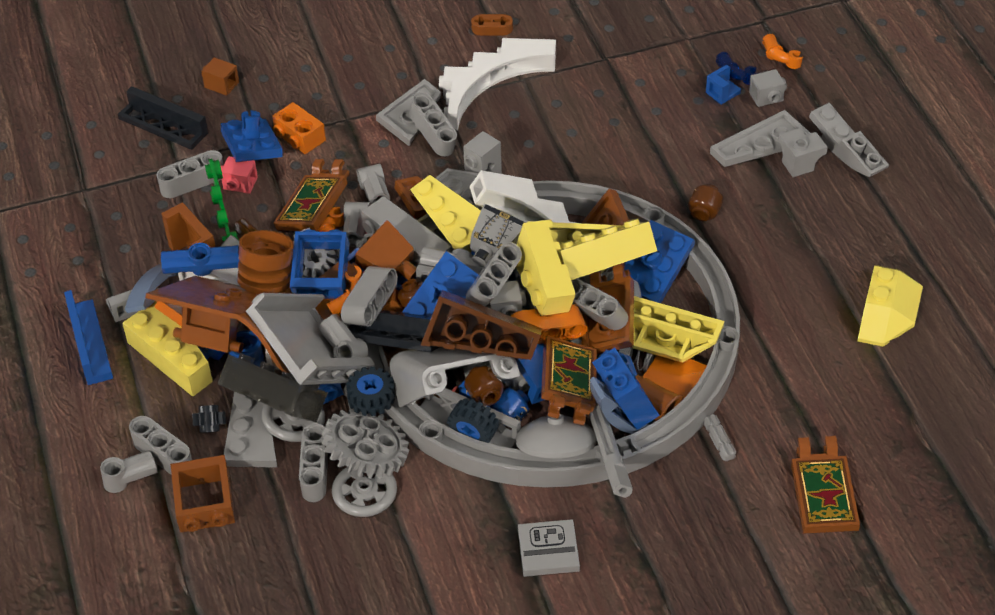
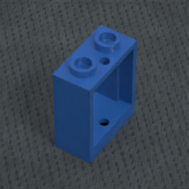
M311 229L304 230L303 232L295 231L290 280L292 294H323L324 299H336L346 292L347 279L345 271L347 272L350 245L346 232L340 230L317 232ZM305 249H340L338 278H302Z
M613 348L592 362L615 401L636 430L660 416L616 348Z

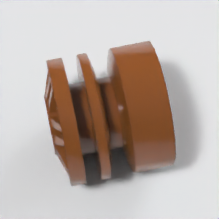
M258 230L246 233L240 238V261L238 263L237 283L241 288L248 292L261 294L281 293L290 287L291 263L293 259V241L290 237L276 231Z

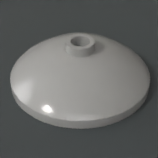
M560 414L558 419L549 416L540 417L524 425L516 434V446L522 452L541 458L557 459L578 456L593 449L597 443L593 428L586 423L584 426L573 423V417Z

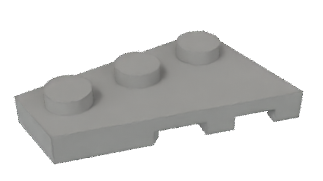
M425 79L376 115L377 122L408 146L411 145L419 132L418 127L410 117L413 96L419 92L427 93L434 99L436 104L441 96V91Z

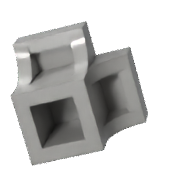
M801 128L779 134L778 141L783 153L782 163L792 177L814 171L817 160L827 154L828 147L817 132L805 135Z

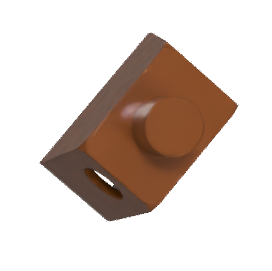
M388 220L355 254V263L364 270L368 266L394 268L397 276L401 274L407 280L416 277L417 267L410 263L414 258V248Z

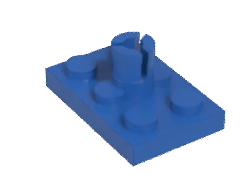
M250 110V116H248V111H244L241 114L242 121L230 120L227 123H221V133L236 162L282 157V147L268 121L260 118L259 112Z
M650 220L657 251L627 261L624 265V270H629L631 278L639 283L643 299L661 303L695 245V240Z
M446 251L402 313L432 317L442 290L466 299L467 291L479 274Z

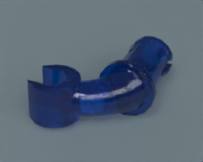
M721 52L716 56V62L720 67L728 65L731 68L730 78L743 80L745 84L750 85L751 75L758 74L755 73L756 67L748 66L745 70L740 69L727 52Z

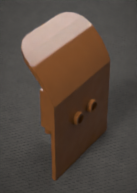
M192 276L146 293L145 298L183 307L182 328L176 327L173 331V337L181 339V342L226 353L231 351L241 353L244 344L236 341L238 323L240 321L259 338L276 366L283 372L291 373L246 312L253 304V299L259 294L248 292L239 285L199 276Z

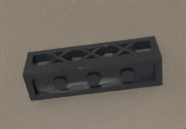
M133 86L126 91L129 104L118 113L119 120L191 150L208 134L205 116ZM133 110L141 113V115L130 116L129 114ZM151 119L159 120V122L152 124L145 121ZM172 126L178 128V130L174 131L164 130V128ZM184 135H195L191 140L182 138Z
M381 310L371 326L350 324L348 327L355 338H360L365 343L432 352L439 348L438 346H421L431 316Z

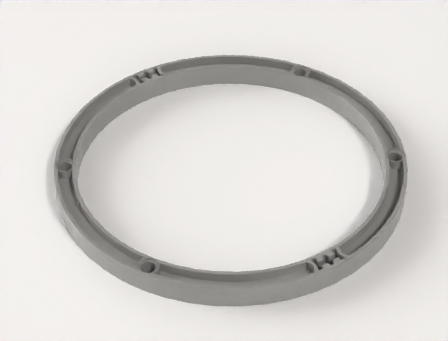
M533 181L538 198L562 202L566 214L587 216L606 191L611 189L579 182ZM616 190L629 220L639 219V222H650V220H653L695 240V245L683 266L699 284L708 301L712 317L725 321L718 341L713 347L707 367L689 394L669 413L653 424L636 433L616 440L627 473H631L667 456L687 442L704 426V418L716 411L728 390L735 371L740 338V314L732 282L723 264L710 246L694 230L664 209L639 197ZM470 196L466 200L479 210L482 209L481 206L475 205L473 196ZM428 214L417 220L441 239H446ZM366 343L368 347L367 357H370L374 362L375 370L382 368L384 373L388 371L390 377H392L382 345ZM396 391L394 404H391L389 410L384 409L383 415L387 420H393L391 424L393 427H401L399 433H405V439L441 463L472 476L517 486L545 488L577 486L609 479L599 445L594 446L593 449L584 454L569 458L535 457L519 449L493 445L459 433L437 421L416 403L399 407Z

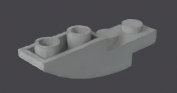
M830 103L811 111L809 118L823 133L821 137L823 142L849 167L868 177L888 168L889 164L861 131L855 133Z

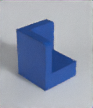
M728 65L707 75L706 93L721 105L741 93V89L730 81L731 68Z

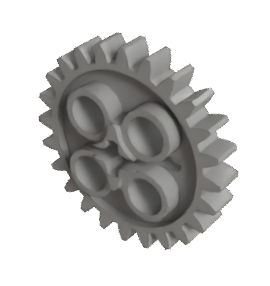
M351 408L348 414L343 410H340L339 415L333 414L332 418L328 419L322 437H324L322 444L326 445L324 451L332 453L330 460H339L338 467L346 465L348 473L356 470L359 477L362 473H366L369 479L372 478L373 474L382 479L384 473L389 477L393 471L398 473L400 467L404 466L409 453L407 448L409 442L404 440L406 437L405 433H399L400 426H391L392 419L384 421L383 414L378 417L371 416V413L363 416L361 411L357 414Z

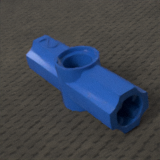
M195 243L186 250L161 252L163 274L193 272L197 276H207L213 270L238 268L240 261L239 245L210 248L205 243Z

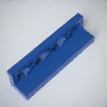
M72 291L64 292L87 384L91 385L113 379L93 299L75 303Z

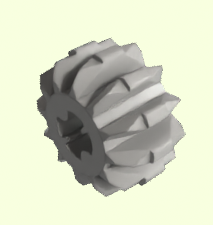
M306 249L302 278H319L338 263L336 252L331 249Z

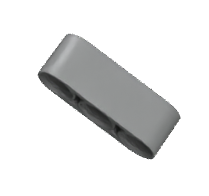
M424 92L416 93L411 104V119L438 155H451L457 139L456 130L429 94Z
M210 150L159 169L156 175L161 195L165 198H174L212 184L213 179L207 178L205 165L209 164L208 159L213 161L219 160L220 166L224 165L221 153L216 150Z
M505 242L491 256L467 291V300L487 306L496 297L521 260L522 251L517 244Z
M368 266L343 303L341 309L342 321L346 324L371 326L397 285L398 276L394 268Z
M578 278L571 280L576 294L572 304L577 305L582 314L611 330H619L627 324L628 314L614 297Z
M138 416L130 422L129 430L135 448L141 453L151 452L154 462L169 474H171L170 464L192 460L189 447L151 418Z
M320 423L308 424L302 431L299 480L302 496L308 502L320 501L326 494L328 453L324 451L326 445L322 444L324 438L322 434L325 427Z

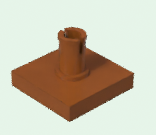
M608 189L583 220L582 224L624 225V222L629 221L617 191Z

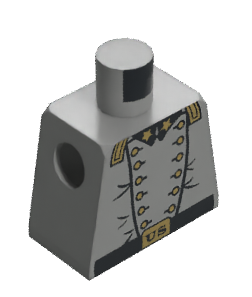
M484 203L471 235L470 249L475 252L472 258L473 262L478 266L484 267L505 242L517 244L522 225L526 222Z

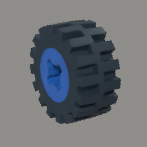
M370 366L368 370L366 367H363L361 372L356 370L353 372L354 376H349L346 383L347 399L350 408H354V412L357 414L361 411L363 416H367L368 413H371V416H376L377 412L381 415L384 413V409L389 410L391 404H394V380L390 377L388 371L384 373L382 368L375 370V367Z
M467 398L458 401L447 418V424H449L448 427L459 433L489 443L499 428V419L495 418L496 414L494 412L491 413V409L484 407L483 403H476L473 399L469 401Z

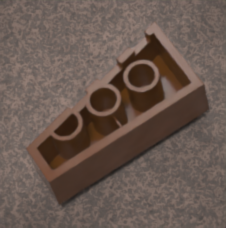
M442 290L421 346L444 347V349L469 350L474 353L484 352L496 354L497 356L531 360L541 337L542 328Z

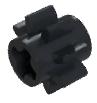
M218 405L198 406L199 413H192L193 426H199L200 433L220 431L219 424H226L225 411L219 412Z

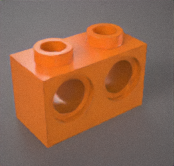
M294 102L272 115L274 133L279 138H283L290 143L294 149H298L304 154H307L326 141L324 123Z

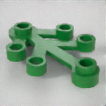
M208 159L209 164L205 165L207 178L213 179L214 184L210 191L213 205L219 204L220 210L217 211L216 219L219 229L225 227L226 236H222V240L224 242L230 235L238 240L236 231L230 232L228 227L229 222L218 182L219 179H223L219 160L213 161Z

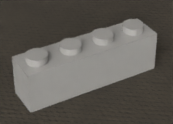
M384 196L362 211V226L367 234H374L386 220L399 231L414 248V258L410 263L416 267L419 265L423 247L452 253L451 245Z

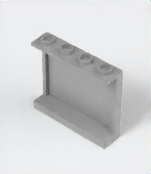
M261 293L253 299V304L246 312L299 385L347 383L349 376H354L353 372L356 370L361 372L363 367H366L368 370L370 366H375L370 357L334 358V348L319 330V325L323 319L315 309L325 298L323 294Z

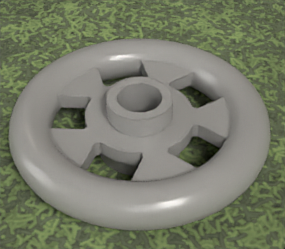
M286 391L272 396L265 403L262 409V421L265 428L275 437L288 442H301L302 431L293 430L299 429L301 426L304 429L305 426L311 423H320L324 426L325 413L321 404L315 398H310L308 394L298 391ZM299 402L305 404V407L302 408L299 405H294V403ZM282 403L285 407L281 411L275 408ZM307 414L314 415V421H307ZM280 418L283 425L278 426L274 420Z
M348 467L336 476L332 485V496L336 505L343 512L356 517H369L383 512L393 503L397 493V483L393 474L389 477L384 473L382 479L375 474L374 478L369 479L368 477H363L365 473H362L359 477L356 470L348 473ZM350 477L356 479L351 486L345 484ZM378 484H386V491L378 492ZM362 486H368V488H366V489H362V488H360V487H362ZM350 493L356 499L351 503L345 499V496ZM375 498L377 503L365 506L364 501Z

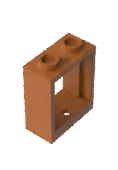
M225 455L170 464L175 513L180 533L194 532L199 529L215 526L222 527L226 524L235 523ZM221 481L224 503L184 510L182 487Z

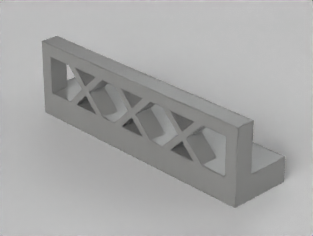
M444 388L443 391L436 394L440 398L434 396V394L426 396L420 408L437 421L449 426L447 418L459 400L467 397ZM490 408V412H494L496 414L495 418L499 419V428L489 443L516 449V434L521 429V422Z

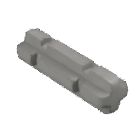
M715 414L706 416L704 418V426L710 432L709 435L716 449L720 451L719 454L722 460H733L736 457V450L730 444L731 441L720 424L721 422Z

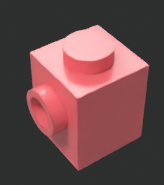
M228 156L225 164L221 165L223 189L251 193L258 178L255 160L236 162L234 157Z

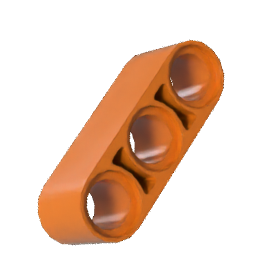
M572 304L570 311L565 313L541 316L537 309L518 311L511 315V317L542 328L538 344L544 343L547 336L562 340H573L582 337L587 332V325L580 308L575 304Z

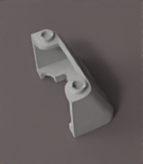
M439 347L432 352L418 350L402 351L391 358L390 371L394 380L399 407L415 404L417 400L428 395L443 391L447 384L445 371L463 368L466 378L473 368L490 366L493 373L504 384L520 377L517 362L513 357Z

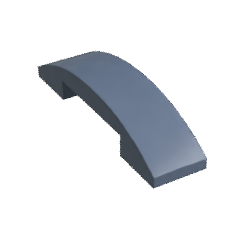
M161 264L151 268L133 287L126 303V312L132 313L146 310L155 302V300L145 298L146 293L156 290L155 288L168 277L178 276V273L163 274Z
M594 376L589 380L593 397L606 419L614 427L623 432L633 434L653 424L651 421L636 430L615 401L606 384Z

